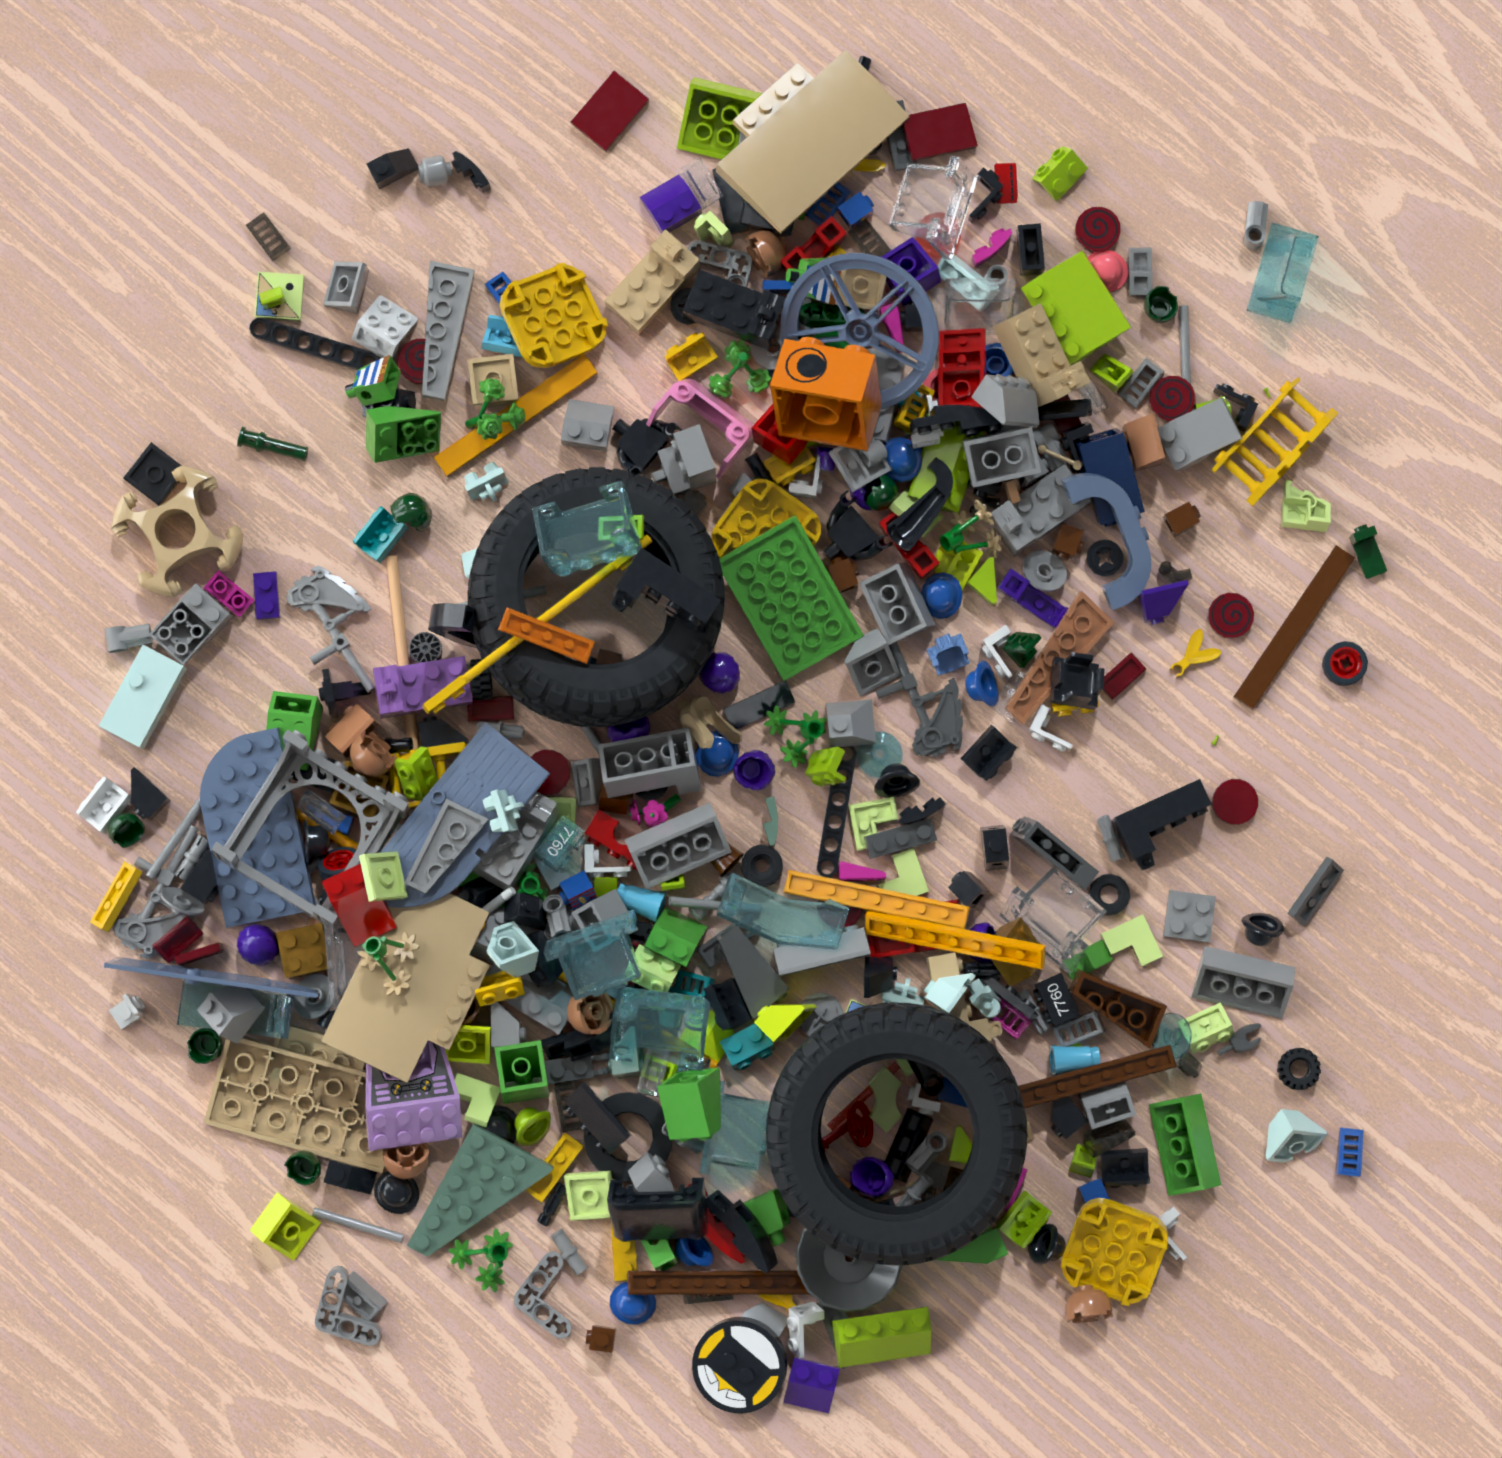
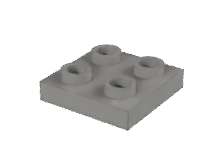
M873 437L868 451L838 446L829 452L852 492L892 470L886 461L887 450L880 440H874Z

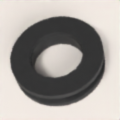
M631 1092L615 1094L602 1101L615 1117L622 1113H634L648 1121L653 1137L648 1152L653 1157L655 1154L666 1162L672 1149L673 1140H670L669 1136L662 1133L665 1118L662 1107L656 1101L645 1095ZM584 1132L585 1149L593 1165L599 1171H611L612 1179L626 1182L632 1181L628 1170L639 1159L624 1161L617 1159L607 1151L603 1154L595 1145L597 1139L591 1133L588 1136Z

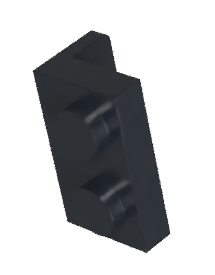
M990 725L960 759L978 777L987 781L997 774L998 768L1013 756L1017 747L1009 742L993 725Z
M734 978L704 988L706 1002L712 1007L715 1013V1022L722 1031L735 1029L752 1020Z
M1147 1148L1101 1151V1177L1103 1185L1105 1187L1118 1188L1123 1185L1138 1187L1150 1184Z

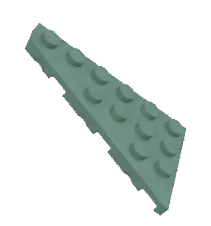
M473 1123L407 1246L428 1257L545 1177L553 1170L554 1166Z

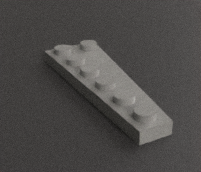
M430 261L422 396L425 398L440 401L446 400L474 279V269Z

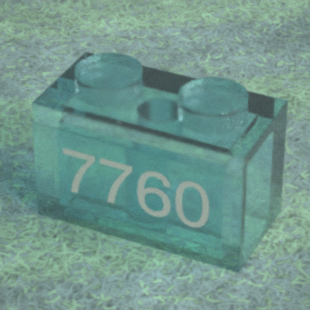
M562 815L537 848L534 856L555 872H558L560 868L565 869L572 859L570 857L574 849L578 851L584 844L585 839L583 837L585 831Z

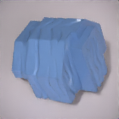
M961 633L952 637L950 634H946L936 638L934 641L936 646L926 650L932 667L935 668L938 676L957 670L970 663L967 657L969 652Z

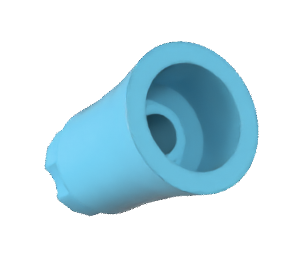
M621 883L617 891L628 911L644 916L656 923L663 912L667 892L653 891Z
M1050 1046L1049 1058L1052 1076L1101 1063L1098 1047Z

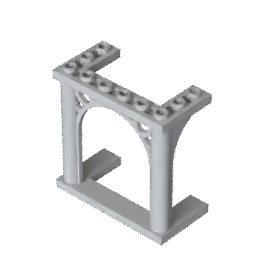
M287 730L282 737L285 748L263 786L226 844L223 846L216 842L211 850L216 859L335 931L340 922L329 897L326 898L322 906L319 904L314 906L242 862L243 855L277 802L288 792L302 786L323 785L333 788L348 798L355 807L360 819L361 836L357 850L345 870L360 864V855L380 853L400 820H405L409 814V805L406 801L407 798L397 791L392 794L377 785L374 788L366 784L368 780L358 773L354 776L348 773V768L338 761L332 763L327 760L328 755L318 749L312 751L309 749L305 735L297 730H294L293 733ZM304 763L309 764L313 769V775L309 780L304 779L300 774V768ZM317 767L320 769L322 775L326 773V779L321 780L317 777ZM293 771L295 772V776L298 779L296 783L289 782V780L293 778V776H291ZM341 783L345 784L343 790L339 789V784ZM362 795V799L368 798L370 800L360 804L356 801V797ZM369 805H376L380 808L379 814L374 817H366L363 814V810ZM367 822H377L376 826L372 825L371 831L366 828Z

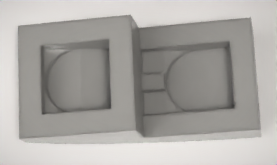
M1128 247L1129 295H1147L1152 290L1151 247Z

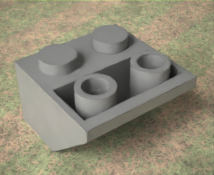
M616 889L572 912L594 953L604 950L639 930Z
M1125 1081L1079 1094L1090 1129L1136 1116Z

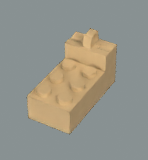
M665 229L650 245V251L604 300L605 306L640 336L672 301L674 295L682 290L699 271L700 259Z
M1041 303L993 326L1016 377H1023L1031 383L1030 387L1036 391L1038 407L1057 400L1091 382L1081 361L1070 366Z
M956 952L926 959L930 981L936 982L938 978L960 975L959 972L963 970L961 956L956 957ZM966 989L949 1014L963 1020L991 1042V1038L1002 1035L1000 1021H988L987 1018L969 1021L968 1017L972 1016L970 1003H965L964 994L968 993Z

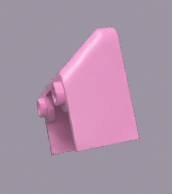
M688 378L675 382L653 407L646 425L650 427L672 400L680 404H687L723 431L727 440L735 446L721 464L716 475L720 479L752 441L751 427L753 423L697 381Z

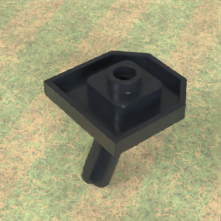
M329 668L322 669L323 687L318 688L320 701H325L326 706H328L331 719L338 718L337 701L348 700L356 696L370 695L372 691L367 693L361 682L352 683V681L332 683Z

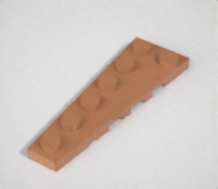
M1083 591L1077 594L1005 707L1020 724H1024L1051 694L1053 658H1067L1071 652L1087 654L1114 624Z

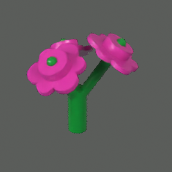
M674 794L663 804L650 800L647 806L641 810H638L636 800L634 799L633 807H629V816H631L632 821L636 820L639 826L641 824L639 815L645 814L646 826L652 828L665 822L668 818L667 812L677 805L681 799L677 794Z

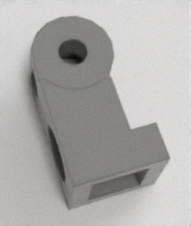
M547 847L538 849L534 855L535 862L550 889L554 892L561 888L560 882L571 876L568 871L560 872L555 863L556 857L548 852Z

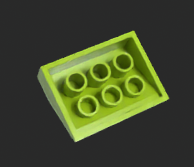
M693 77L689 86L676 149L723 159L739 143L741 131L733 125V119L763 93Z
M1083 251L1044 272L1021 288L1032 307L1041 303L1070 365L1084 360L1132 328Z

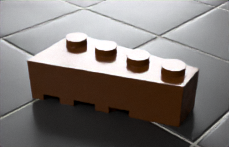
M1077 969L1069 991L1150 1049L1167 1005Z

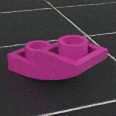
M1004 228L994 231L991 234L992 237L989 238L988 243L990 247L982 246L974 251L975 254L972 255L971 260L975 268L990 260L1003 249L1012 236L1011 228L1006 231Z
M219 570L203 587L238 617H241L254 601L252 597Z

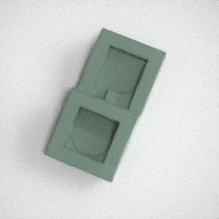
M774 796L765 799L771 821L763 824L771 847L775 846L778 832V813Z

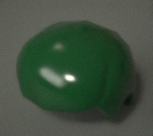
M1167 286L1153 288L1144 300L1145 313L1156 323H1167L1175 317L1178 311L1177 296L1173 295Z
M887 474L880 476L881 485L872 486V492L867 497L866 503L874 511L887 509L898 497V487Z
M122 813L116 816L108 827L109 838L114 844L117 843L122 848L134 845L145 833V826L142 821L131 813Z
M201 1028L193 1032L190 1040L187 1042L189 1049L188 1057L199 1064H208L215 1061L221 1055L223 1048L221 1037L215 1030L210 1028Z
M302 1150L295 1152L284 1164L287 1167V1177L293 1179L297 1184L304 1186L314 1183L321 1174L320 1160L310 1151Z

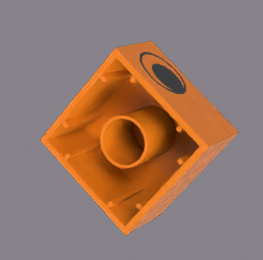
M803 337L799 341L784 339L770 384L779 436L868 451L882 407L875 354H871L866 348L858 345H848L844 349L825 346L822 341L813 337Z

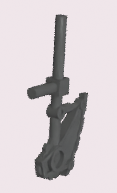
M898 643L889 645L901 678L900 681L878 689L875 692L878 699H881L903 689L908 691L911 705L915 708L921 722L920 728L916 729L914 733L916 737L912 744L914 747L912 749L916 755L920 754L921 757L924 755L936 757L939 753L943 754L945 748L949 747V744L954 745L953 751L961 748L962 733L960 731L963 726V715L960 716L962 704L961 699H958L959 689L955 678L948 680L949 684L945 685L944 689L919 696L916 689L918 684L914 674L909 672ZM942 694L940 702L931 720H929L923 704L936 699V696Z

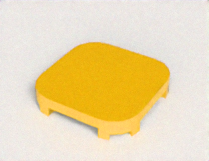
M565 262L558 263L555 267L519 281L514 280L507 286L500 298L501 313L524 360L533 367H552L588 353L597 348L606 336L607 320L606 317H602L585 281L587 276L582 269L578 270L571 265H566Z
M755 479L748 482L735 497L715 525L711 539L718 556L722 557L796 515L814 547L821 535V523L818 516L809 507L780 486L767 479Z
M1091 1199L1083 1204L1079 1210L1068 1238L1061 1262L1063 1275L1069 1282L1068 1284L1074 1288L1083 1285H1093V1289L1101 1290L1108 1297L1121 1301V1305L1130 1306L1132 1303L1140 1302L1150 1294L1164 1253L1167 1250V1228L1161 1219L1149 1213L1110 1199Z

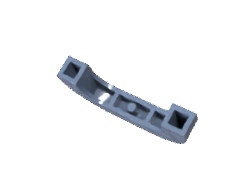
M1080 473L1066 477L1061 481L1068 500L1072 504L1089 497H1099L1105 499L1112 509L1128 552L1129 562L1126 571L1120 578L1101 587L1112 610L1123 607L1142 592L1151 572V554L1147 544L1149 535L1146 528H1141L1138 519H1141L1139 509L1137 506L1133 507L1129 496L1118 484L1104 476L1094 473Z

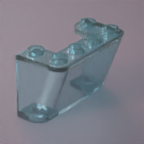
M622 481L599 487V491L605 499L562 512L555 501L532 508L540 556L554 574L561 577L568 576L572 572L588 570L602 563H611L615 559L633 556L642 548L627 490ZM612 490H618L616 493H608ZM547 510H552V511H553V512L548 513V514H543V512H544V511H547Z
M632 987L620 989L617 992L612 1018L609 1059L632 1062L635 1046L681 1052L679 1068L702 1071L710 1002L702 996ZM618 1048H625L629 1052L620 1054L616 1050ZM695 1057L698 1061L691 1063L686 1061V1058Z

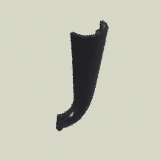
M937 457L927 466V469L932 470L935 474V485L886 528L891 539L906 551L911 550L925 533L952 491L953 476L951 470Z

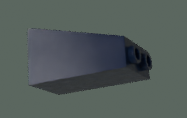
M1113 428L1089 435L1088 439L1080 442L1073 440L1079 459L1083 463L1084 473L1099 474L1112 480L1127 493L1133 507L1137 506L1140 513L1145 512L1124 432ZM1090 497L1097 522L1100 525L1104 524L1105 527L1117 524L1109 503L1103 498Z

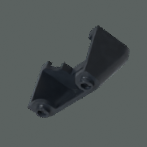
M704 1177L692 1178V1184L686 1188L684 1184H681L679 1191L633 1192V1186H628V1189L624 1188L622 1180H610L607 1197L608 1210L614 1236L620 1241L658 1239L698 1240L707 1234L708 1216Z

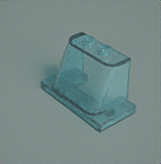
M1271 223L1246 311L1291 323L1294 311L1301 301L1319 236Z
M634 910L546 941L544 949L547 962L556 958L559 959L575 1000L589 995L593 997L602 995L606 992V989L611 987L615 989L622 988L628 984V981L641 977L642 973L628 933L636 929L637 916Z
M720 1081L721 1129L713 1134V1138L705 1140L699 1173L709 1175L711 1163L757 1171L760 1155H765L766 1141L762 1140L764 1132H766L769 1101L724 1094L725 1081Z

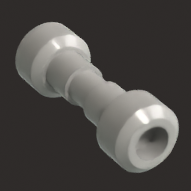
M726 872L720 878V883L703 900L716 901L728 891L733 892L739 886V882L730 873ZM689 908V912L698 921L703 920L708 915V909Z

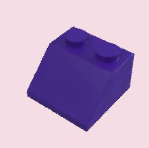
M679 174L640 196L642 203L660 233L665 229L670 233L702 214V207Z
M911 237L882 256V258L899 265L911 274L925 292L941 282L939 267L914 237ZM886 276V283L892 291L898 283ZM901 288L894 295L898 299L905 290ZM907 295L901 301V304L905 306L911 302V297Z
M794 1356L783 1403L829 1413L840 1368L803 1358L799 1359Z

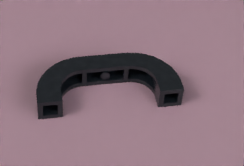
M437 603L432 605L428 626L429 631L453 642L477 648L472 635L475 620L474 608L466 604Z

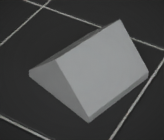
M334 261L323 305L358 314L369 273L367 265L363 262Z

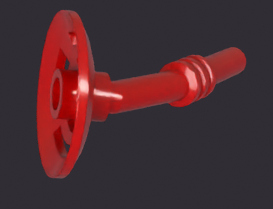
M862 1101L851 1103L847 1112V1121L822 1138L824 1152L825 1148L829 1149V1144L849 1132L852 1141L858 1147H867L871 1143L874 1131L873 1120L869 1117L870 1111L865 1103ZM856 1108L861 1111L863 1117L856 1113Z

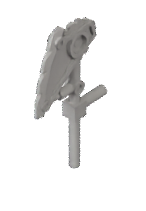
M316 566L311 569L312 572H315V575H310V577L302 576L300 580H296L294 582L295 586L288 590V595L286 596L288 604H291L292 607L302 608V611L306 612L308 610L315 611L325 630L332 637V644L311 656L310 660L316 665L336 651L339 654L342 653L367 693L375 689V686L351 651L350 643L343 633L340 634L336 626L347 620V617L353 613H360L363 610L367 613L371 608L362 597L356 595L358 593L351 586L344 584L345 581L340 577L330 575V571ZM323 606L343 608L349 611L345 614L343 612L331 619Z
M190 825L167 868L161 869L156 875L159 882L155 890L150 893V898L142 913L137 915L131 913L129 917L118 919L114 924L113 930L115 935L122 939V944L124 946L128 945L129 949L133 950L135 948H138V950L144 949V953L139 956L145 959H149L158 953L152 945L187 916V914L177 915L171 913L149 918L157 903L171 909L163 901L160 893L163 888L171 886L176 877L174 873L199 830ZM140 857L134 863L135 866L146 872L153 865ZM196 915L188 916L193 920Z

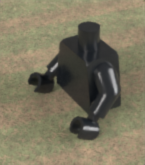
M648 418L636 419L631 426L622 419H619L612 429L621 436L616 443L618 447L616 454L620 466L625 471H630L634 475L642 474L644 477L646 476L644 473L645 469L656 458L658 451L662 450L669 442L668 436L674 440L673 432L675 430H682L673 422L667 423L657 419L650 427L646 425Z
M848 490L840 496V501L831 511L826 526L828 531L827 537L832 543L823 550V553L830 561L835 559L840 553L846 559L849 558V560L872 559L883 549L893 545V542L885 544L884 538L888 534L878 537L852 507L851 504L856 500V496L851 501L847 500L846 494L849 492Z

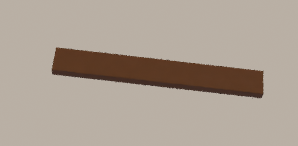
M1337 545L1333 548L1233 696L1235 699L1250 709H1254L1355 557Z
M1166 1045L1022 1084L1018 1087L1021 1092L1024 1108L1176 1068L1177 1066L1171 1045Z
M763 1271L627 1272L628 1295H810L799 1277L798 1271H769L766 1274Z

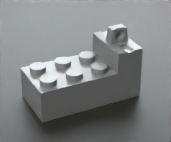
M700 424L673 433L674 440L671 441L672 445L658 451L662 470L652 473L655 483L667 480L675 496L717 482L716 468Z
M1063 464L1019 495L1021 501L1012 504L1008 500L991 512L994 521L993 528L1001 536V539L1014 557L1090 505V498L1074 504L1068 500L1061 480L1073 474L1066 464Z
M689 727L598 745L603 783L608 798L677 785L679 795L702 791L696 751Z
M537 791L522 810L519 811L520 818L515 819L519 830L503 832L487 853H484L481 849L475 853L481 858V861L472 872L503 890L510 886L513 888L516 886L559 817L557 803Z

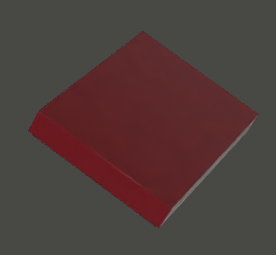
M613 71L570 123L606 152L649 102V98L616 71Z
M966 103L910 114L909 118L902 125L912 162L969 150L978 146Z

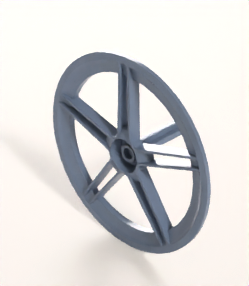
M846 253L826 258L810 267L798 278L789 291L781 315L782 344L784 339L799 341V336L838 331V336L816 339L823 343L847 341L850 345H858L866 349L867 346H871L913 368L902 381L880 391L881 409L897 404L913 394L926 380L936 360L939 346V327L932 302L923 287L911 274L899 265L882 257L864 253ZM847 269L875 271L892 279L898 285L866 314H862L838 271ZM830 274L833 275L852 310L847 311ZM825 278L846 323L799 331V314L804 299L811 288L821 279ZM903 288L905 291L881 316L878 315L877 310L897 291ZM907 295L915 303L922 321L923 344L920 354L881 333L877 327ZM881 341L886 342L887 344L895 347L896 349L916 359L917 363L881 345Z

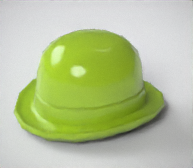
M528 1107L520 1111L514 1123L517 1131V1142L522 1146H531L543 1139L551 1124L550 1112H540L534 1107Z

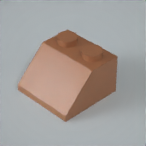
M1149 414L1124 424L1122 432H1124L1134 472L1161 465L1165 459V454L1154 414Z
M358 704L347 707L342 713L344 717L338 723L336 721L333 722L326 730L328 734L325 737L345 757L350 755L352 743L363 731H366L365 734L368 735L379 725Z

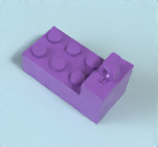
M465 656L404 666L390 665L373 668L380 719L425 712L422 706L426 701L467 672ZM470 683L466 684L463 688L465 692L454 700L451 697L445 701L446 707L443 709L472 704Z

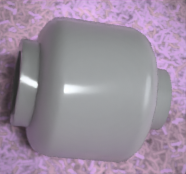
M440 155L423 158L421 164L418 165L420 182H424L427 187L447 184L448 176H452L450 162H445L444 157Z

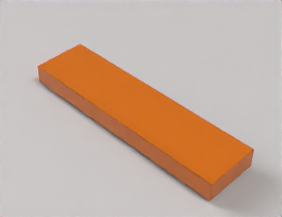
M506 608L498 629L585 664L588 662L595 641L510 608Z

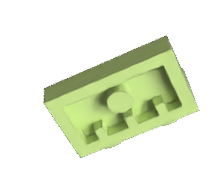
M711 211L706 215H700L695 221L694 229L701 241L704 242L711 235V238L719 246L723 243L729 248L734 243L729 229Z
M1221 1002L1178 1021L1192 1053L1206 1051L1211 1045L1225 1042L1234 1034L1233 1025Z

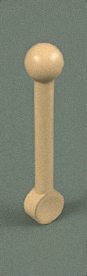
M1045 445L1038 447L1040 454L1046 453L1071 464L1075 470H1080L1083 467V463L1080 460L1073 461L1048 450Z
M910 1181L908 1185L891 1190L884 1196L871 1198V1201L876 1203L880 1199L905 1191L915 1181Z

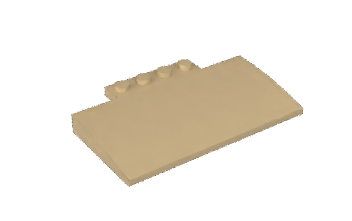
M847 50L840 54L815 78L797 63L733 119V125L747 138L717 164L716 173L781 234L903 125L909 118V115Z
M450 893L434 902L408 908L389 907L398 928L378 936V938L380 939L385 936L393 941L396 939L402 940V934L406 932L408 937L415 934L416 940L414 943L420 946L419 949L412 950L415 956L414 959H410L407 956L405 962H401V954L394 955V951L398 947L386 945L389 955L382 958L394 975L398 976L399 972L404 970L405 976H412L406 982L410 985V988H401V995L399 996L395 992L387 995L386 992L389 988H385L383 985L390 982V977L383 968L376 964L374 971L371 972L369 964L361 967L359 962L321 1040L322 1043L406 1083L427 1041L447 1050L450 1049L476 995L475 990L479 989L490 966L469 955L489 912Z
M283 1022L279 1023L274 1044L243 1036L238 1044L226 1039L204 1124L293 1149L310 1151L318 1156L379 1173L384 1172L383 1149L370 1151L368 1147L366 1069H364L366 1063L322 1043L321 1040L324 1036L322 1033Z

